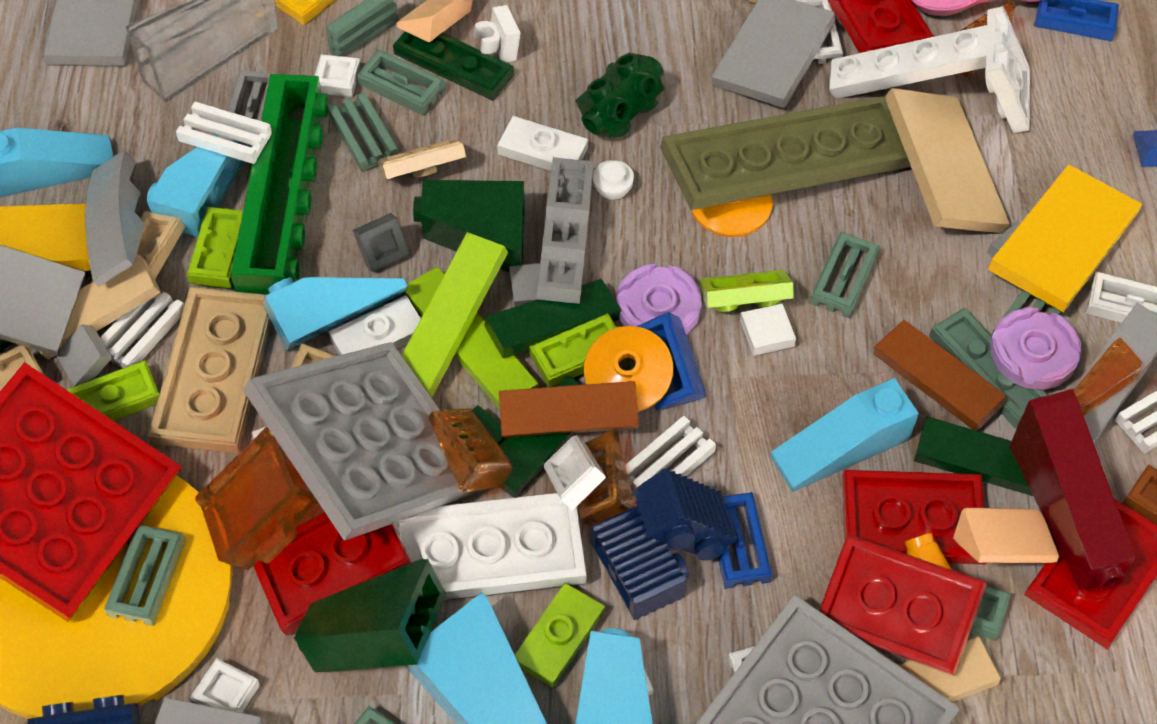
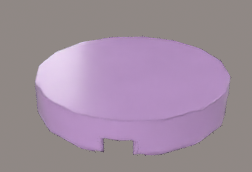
M646 264L632 270L621 281L616 302L621 308L619 320L623 326H638L667 312L681 319L686 335L697 325L702 309L700 287L691 275L679 267L668 265L665 268L656 267L657 264Z
M1027 307L1011 311L1000 319L990 340V355L997 370L1009 381L1024 388L1037 390L1058 387L1071 378L1080 360L1081 341L1074 327L1056 313L1050 312V315L1038 312L1040 308Z

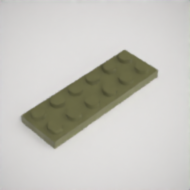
M885 96L663 136L660 146L690 210L911 167Z

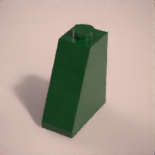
M423 180L422 196H415L413 203L414 222H421L423 239L457 252L468 232L505 246L508 254L500 269L510 273L509 266L523 265L524 181Z
M420 559L311 603L294 640L314 673L416 665L444 601L446 592L429 560Z

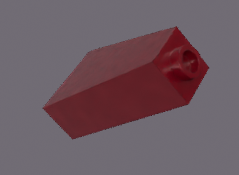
M1073 389L1029 400L1009 448L1079 590L1097 586L1100 590L1114 587L1125 579V574L1136 556L1077 396Z

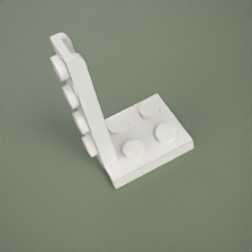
M1004 6L988 9L987 25L832 59L829 90L832 96L836 98H844L986 68L985 80L987 89L990 94L995 93L997 96V108L1001 119L1007 118L1013 133L1029 130L1030 67Z

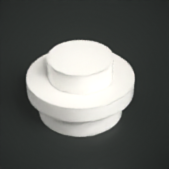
M609 160L600 163L594 169L592 182L602 197L616 200L624 197L632 188L634 174L632 169L624 162Z

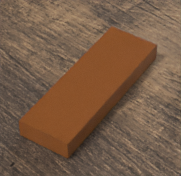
M905 320L900 322L874 346V355L973 430L978 431L1006 404L1007 395Z
M635 381L499 391L502 438L639 428Z

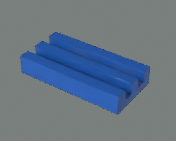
M1100 0L1038 1L1034 27L1112 42L1116 30L1119 4Z
M753 492L722 496L737 536L733 545L739 571H733L729 550L726 547L724 552L718 556L724 589L734 588V584L742 583L743 586H750L753 581L761 580V584L770 583L772 573ZM739 505L744 506L758 568L750 569L736 509V506Z

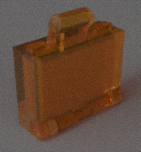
M267 426L195 497L196 502L201 506L218 561L247 571L259 560L270 563L296 538L295 525L318 504V501Z

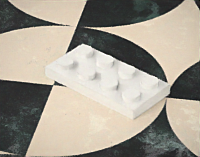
M558 493L440 506L393 523L411 562L420 559L429 560L446 592L444 600L474 597L481 592L484 595L559 587L563 586L564 583L568 585L586 583V568L577 506L571 510L560 499Z

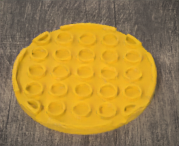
M176 476L141 524L182 533L185 538L184 547L154 626L146 625L139 619H136L135 622L128 621L124 616L120 615L117 618L109 617L104 610L132 537L69 622L0 578L1 708L28 719L41 717L42 706L73 702L74 712L94 709L93 699L124 695L125 704L138 703L141 706L152 699L156 701L162 698L194 671L215 643L223 627L230 606L229 597L233 576L232 557L223 528L211 506L196 489ZM148 538L123 601L125 604L130 602L139 579V573L143 563L146 561L154 539ZM169 542L165 543L141 606L143 608Z

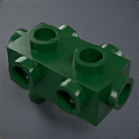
M630 52L619 57L615 62L610 63L606 67V73L601 78L591 82L587 90L575 100L582 114L581 120L585 128L592 134L609 138L621 137L629 132L631 129L629 121L638 113H646L654 109L658 104L656 97L665 90L660 79L664 75L662 65L653 57Z

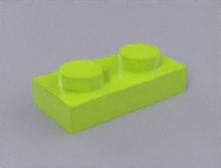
M784 269L699 279L703 301L707 308H713L716 311H732L741 304L749 303L768 307L780 304L781 300L794 299L793 281Z

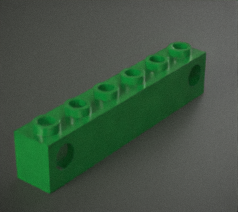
M270 74L261 121L270 124L272 134L256 162L252 164L231 269V278L235 292L268 295L270 294L268 288L283 279L291 277L294 282L299 280L300 264L299 259H296L297 250H303L305 247L306 228L302 224L303 216L310 215L312 195L311 191L308 190L309 182H315L317 178V158L314 157L315 149L322 148L323 127L320 125L321 117H327L329 106L328 94L322 93L319 76ZM305 108L302 121H295L289 117L294 109Z

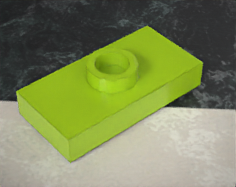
M207 206L187 272L189 284L223 288L232 287L231 269L243 210Z
M609 314L529 346L530 356L548 387L560 384L566 376L574 378L584 374L585 358L592 344L605 332L617 328Z
M564 583L515 653L521 670L554 689L590 636V631L594 630L605 614V606Z

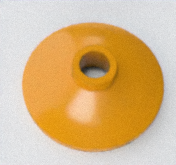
M770 194L691 210L695 220L711 233L725 237H741L754 233L765 225L772 212L773 200Z
M636 326L617 327L597 338L587 352L584 362L586 384L635 381L637 409L640 412L655 405L668 391L673 378L672 356L663 340L653 332ZM625 358H631L636 362V365L632 370L625 371L619 367L620 362Z

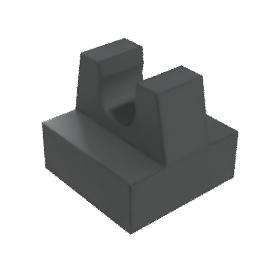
M392 213L353 230L366 267L372 272L410 255L397 217Z

